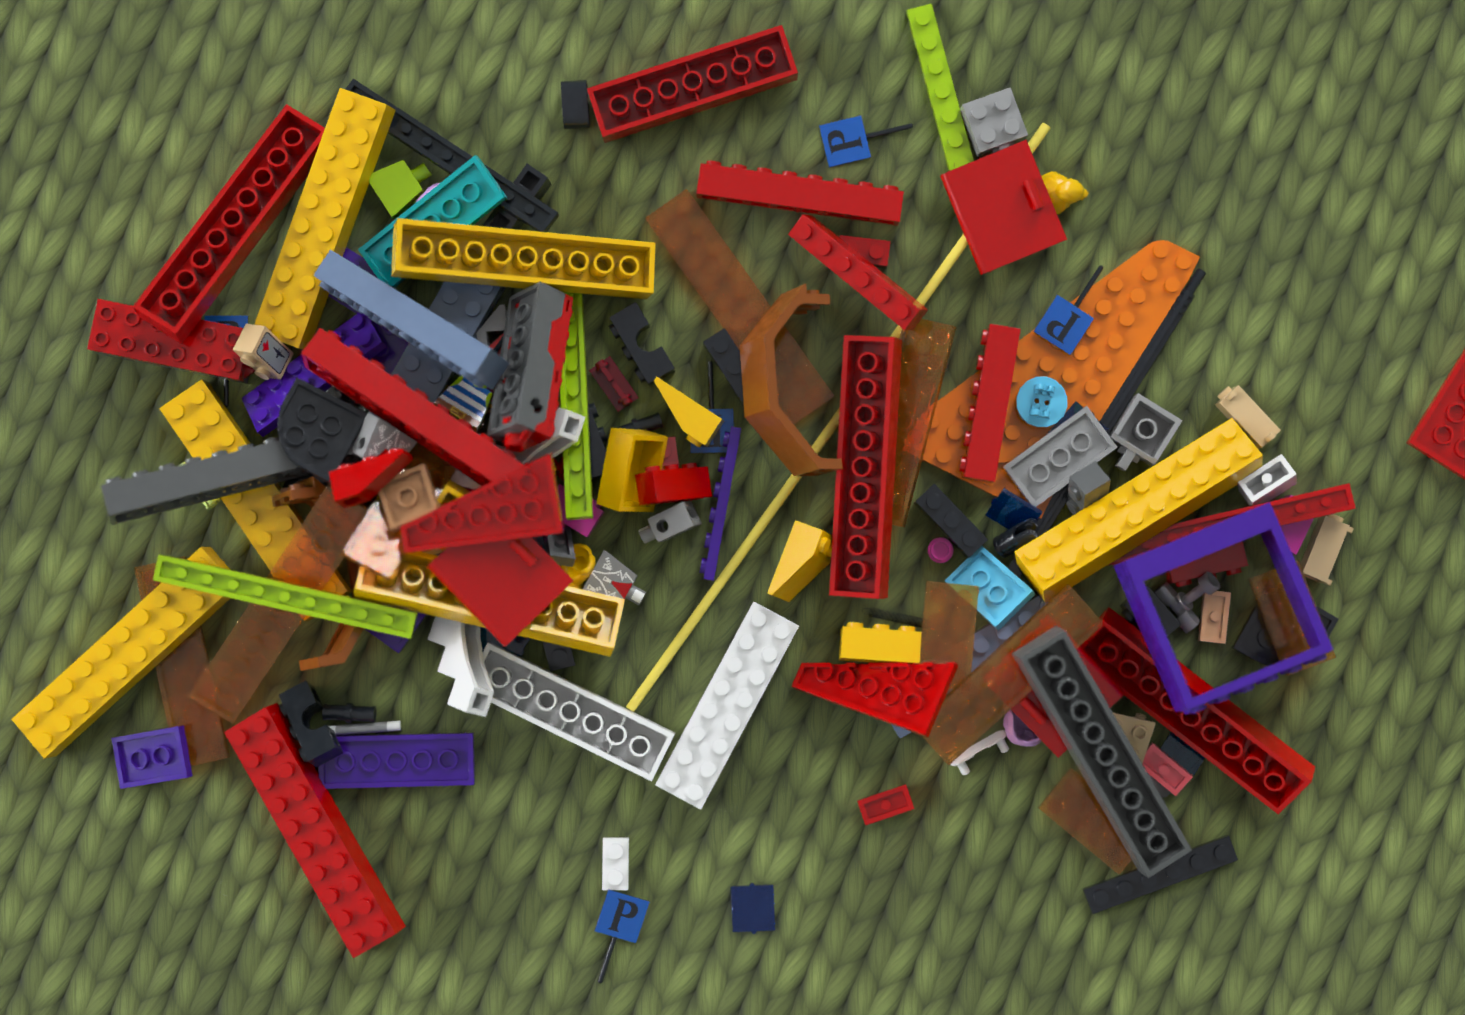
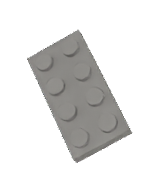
M1085 406L1003 466V469L1034 509L1069 483V476L1094 461L1097 463L1115 450L1117 446L1090 409Z

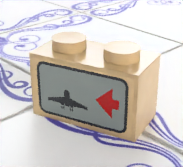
M245 324L233 348V351L241 357L240 361L251 366L255 370V374L265 380H269V378L281 379L294 354L268 328L253 324Z

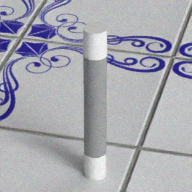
M401 721L332 725L328 727L334 730L336 735L401 731Z

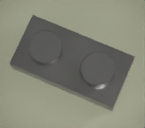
M563 526V533L544 535L546 553L559 566L573 567L575 552L571 527Z

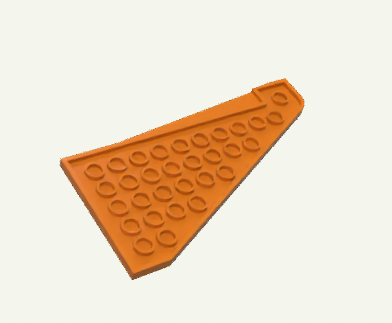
M1166 240L1154 241L1094 284L1078 307L1093 317L1094 320L1071 355L1033 331L1019 340L994 483L962 478L963 472L959 471L961 456L966 457L967 446H963L965 431H970L971 421H967L970 405L974 406L976 396L972 395L974 380H979L980 370L921 413L902 451L1041 519L1052 496L1033 509L1003 469V466L1085 406L1090 409L1098 421L1101 420L1168 314L1171 306L1176 301V298L1180 295L1181 290L1185 287L1200 256ZM1079 296L1070 303L1074 305ZM1035 377H1049L1056 380L1063 386L1067 395V409L1064 416L1056 424L1049 427H1034L1027 424L1019 417L1016 408V396L1020 387L1026 381Z

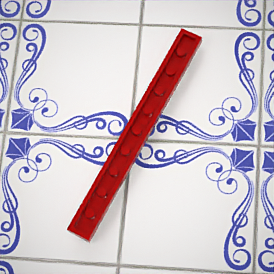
M1349 483L1270 501L1280 526L1356 509ZM1266 503L1175 523L1107 566L1119 564Z

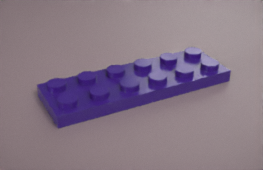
M357 313L333 331L341 338L340 342L348 347L350 345L357 347L362 351V356L367 360H370L387 347L375 323L363 313ZM302 354L288 364L281 379L269 378V380H265L241 398L257 433L262 437L278 427L281 405L296 377L325 392L333 387L305 368Z
M474 733L336 736L344 753L319 766V778L326 789L475 785Z

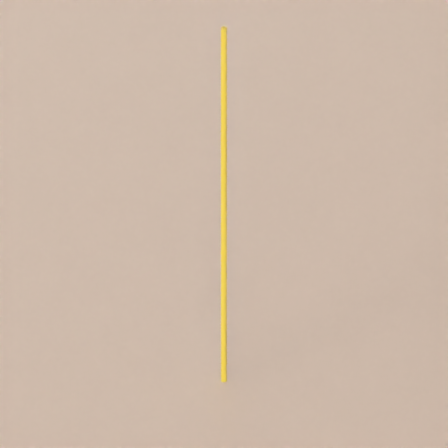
M1045 123L1040 125L1028 142L1032 154L1051 129ZM964 234L916 299L923 306L967 247L968 243ZM898 325L890 337L901 339L907 330H903ZM840 407L811 446L817 455L839 426ZM791 474L626 705L629 710L635 712L802 476H793Z

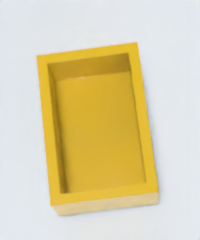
M611 428L596 504L619 512H654L655 504L639 506L635 474L644 473L645 467L660 465L662 470L668 437L648 430Z
M848 622L847 626H843L840 631L839 661L920 663L921 632H916V627L900 626L898 630H889L890 625L874 624L872 628H863L864 623Z

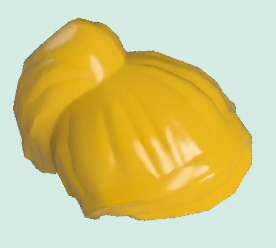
M1048 172L1041 176L1057 214L1062 213L1071 204L1087 198L1089 194L1078 180L1068 179L1057 172Z
M576 543L573 544L575 552L573 567H560L574 580L569 585L570 587L583 589L584 582L588 580L596 565V559L590 547L586 544Z

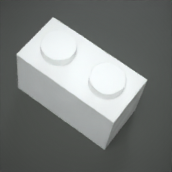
M1280 454L1238 482L1239 492L1249 506L1266 503L1297 484V474L1284 456Z

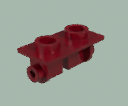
M610 356L605 360L601 359L589 370L618 412L639 398Z

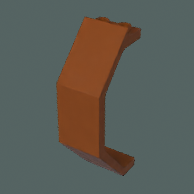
M806 283L782 293L740 344L744 416L793 476H819L842 469V459L821 458L817 455L778 403L774 349L776 335L792 314L806 315L807 311L820 309V305H830V294H819V290H807Z
M314 476L289 485L287 488L280 489V494L272 496L273 507L299 503L307 504L341 533L352 597L354 598L355 585L367 539L373 540L371 524L351 507L344 509L334 501L333 492ZM340 623L325 652L319 657L300 660V670L304 671L345 663L364 628Z

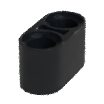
M587 80L561 82L564 130L590 128Z

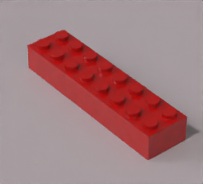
M779 25L587 88V92L603 141L607 143L796 81L798 79V71L783 26Z

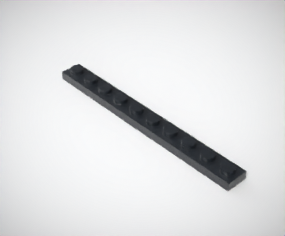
M352 79L345 88V90L387 104L396 111L388 134L450 175L473 157L357 80ZM486 166L507 196V199L498 206L535 231L548 232L559 217L558 212Z

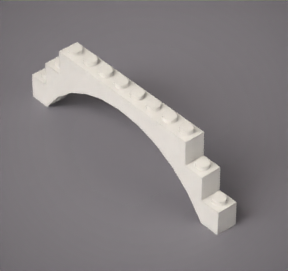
M558 408L555 415V431L552 438L527 448L523 452H513L517 456L515 459L524 465L526 462L530 463L551 452L554 458L578 441L585 417L569 410ZM494 444L495 446H497V447L500 448L501 450H502L503 448H506V447H503V446H499V445ZM435 616L428 640L445 646L437 672L456 679L447 704L465 712L486 717L494 690L484 664L480 627Z

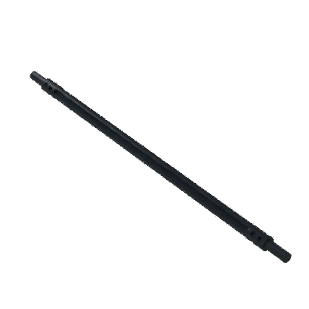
M1197 268L1186 288L1181 290L1180 295L1176 298L1163 322L1099 421L1108 435L1193 301L1194 293L1206 275L1203 270ZM1069 483L1053 494L1042 518H1038L1037 529L1033 530L1037 532V537L1050 530L1065 506ZM1014 557L1008 569L1020 578L1022 571L1017 566L1016 558Z

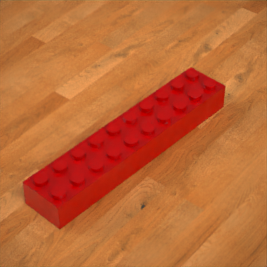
M287 104L284 106L134 304L133 308L141 319L180 344L185 341L307 178L325 130L323 126Z
M320 328L301 354L306 369L394 428L417 441L419 445L480 486L524 466L515 459L517 456L507 448L501 450L494 445V440L484 433L479 435L471 430L473 428L472 425L464 419L456 420L450 415L451 412L439 403L434 405L428 401L429 397L421 390L415 389L413 391L407 387V382L396 374L391 376L384 371L385 367L374 359L370 362L362 356V351L353 345L348 347L340 342L341 338L333 331L328 330L325 332Z
M844 335L837 459H842V469L836 471L829 588V595L873 599L888 598L902 339L896 337Z
M1110 607L1102 613L1078 640L1077 643L1116 682L1125 692L1124 695L1278 815L1312 782L1315 766L1229 699L1210 705L1207 702L1205 703V709L1193 714L1185 715L1184 711L1175 712L1141 631ZM1177 660L1192 697L1214 689Z
M277 702L261 709L224 733L350 954L355 958L405 928L406 925L328 789L321 782L317 770L309 762L305 763L299 753L301 748L299 740L293 738L289 730L291 725L283 715Z

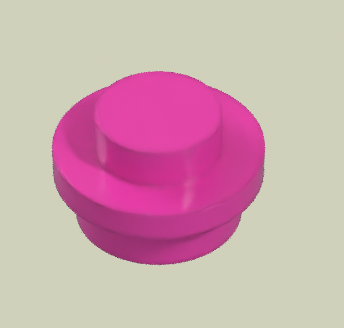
M935 538L928 545V555L936 563L947 562L953 555V545L946 538Z

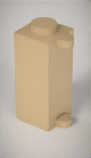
M1239 385L1232 389L1228 386L1217 396L1220 400L1215 406L1228 420L1233 418L1257 449L1263 448L1281 431Z
M1335 514L1319 517L1299 566L1302 576L1331 586L1332 580L1328 578L1347 533L1352 534L1354 529L1350 525L1343 523L1344 519Z

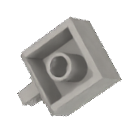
M1011 88L962 104L960 108L967 134L977 158L1024 141L1028 136Z
M1141 394L1134 395L1109 434L1116 446L1119 447L1117 452L1121 454L1115 467L1126 471L1132 461L1137 464L1139 460L1148 466L1155 465L1183 420Z

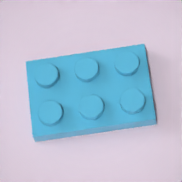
M983 546L971 557L967 558L945 580L946 584L998 631L1035 595L1028 585Z

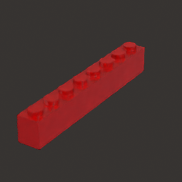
M710 160L706 164H700L696 192L697 198L894 226H898L900 222L904 191H898L899 188L896 186L884 185L883 188H876L869 182H858V185L848 184V180L833 178V181H826L819 175H808L807 178L797 177V173L791 171L775 174L768 168H757V171L747 170L745 165L732 164V167L721 166V162Z

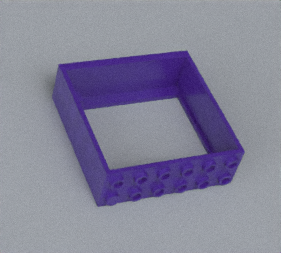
M1270 502L1113 566L1175 712L1184 711L1185 715L1196 713L1205 709V703L1207 702L1209 705L1223 702L1231 698L1229 695L1231 692L1234 695L1255 688L1253 684L1255 682L1258 685L1279 678L1277 673H1280V675L1289 674L1302 669L1301 663L1307 665L1322 661L1327 658L1325 653L1333 650ZM1261 534L1310 649L1201 695L1192 697L1144 581Z

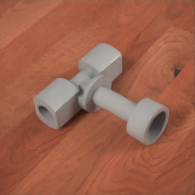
M1206 572L1199 577V585L1187 594L1184 592L1177 594L1168 582H1165L1154 591L1166 607L1169 606L1177 615L1176 619L1181 624L1180 627L1185 633L1191 631L1201 621L1191 610L1193 609L1192 602L1205 592L1212 595L1220 589L1219 581L1210 572Z

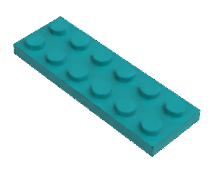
M475 155L398 218L474 225L506 200L507 196L479 156ZM397 218L358 249L377 278L392 288H395L406 279L391 277L393 229Z

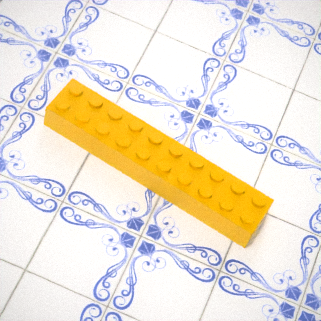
M342 88L338 91L254 324L265 326L281 342L303 350L314 337L329 296V292L319 286L321 281L313 275L330 249L343 257L366 194L369 179L374 172L396 111L387 104Z
M397 218L394 224L391 277L523 289L541 281L561 292L648 299L654 293V242Z
M203 379L159 408L192 457H201L202 460L212 457L211 454L218 451L227 450V453L238 451L237 448L239 446L251 444L213 387ZM278 483L221 497V500L276 580L344 596L352 592L293 504L273 507L272 496L280 494V489H282ZM300 614L304 621H310L315 618Z
M1233 418L1014 551L1017 566L1042 600L1047 603L1238 485L1240 480L1263 466V455Z
M367 539L355 585L354 598L486 628L427 568L433 559L438 557L437 555L420 551L404 553L403 547ZM568 586L518 636L611 657L615 647L625 599Z
M200 547L187 559L230 570L212 547ZM162 582L11 720L44 759L56 757L231 598Z

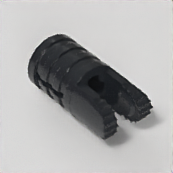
M1036 518L1026 519L993 539V546L996 552L1001 557L1006 558L1015 553L1014 551L1036 539L1037 532L1033 531L1037 529L1038 525Z

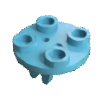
M1035 377L1026 381L1020 387L1016 396L1018 415L1027 424L1034 427H1049L1056 424L1064 416L1067 409V395L1063 386L1049 377Z

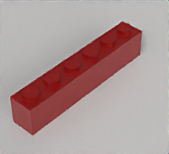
M803 214L788 235L903 330H913L928 311L926 307L813 215Z
M989 324L987 330H982L980 345H984L983 355H978L976 370H980L979 380H974L972 395L976 396L974 406L970 405L967 417V421H971L970 431H965L963 446H967L966 457L961 456L959 471L963 472L962 478L994 483L996 480L1020 328Z

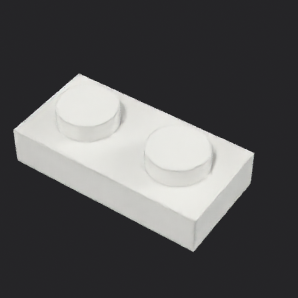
M603 837L602 890L629 889V837Z

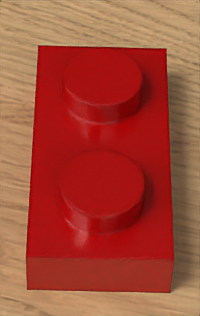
M839 236L874 266L887 268L890 241Z
M906 784L857 800L865 826L914 809Z

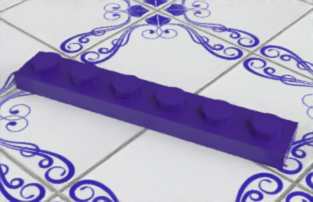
M731 426L730 432L725 431L723 447H727L726 457H720L718 472H723L721 483L716 482L713 496L718 498L716 508L711 507L709 522L714 524L712 533L707 532L704 545V548H709L708 557L702 558L700 573L704 574V579L713 581L741 434V428Z

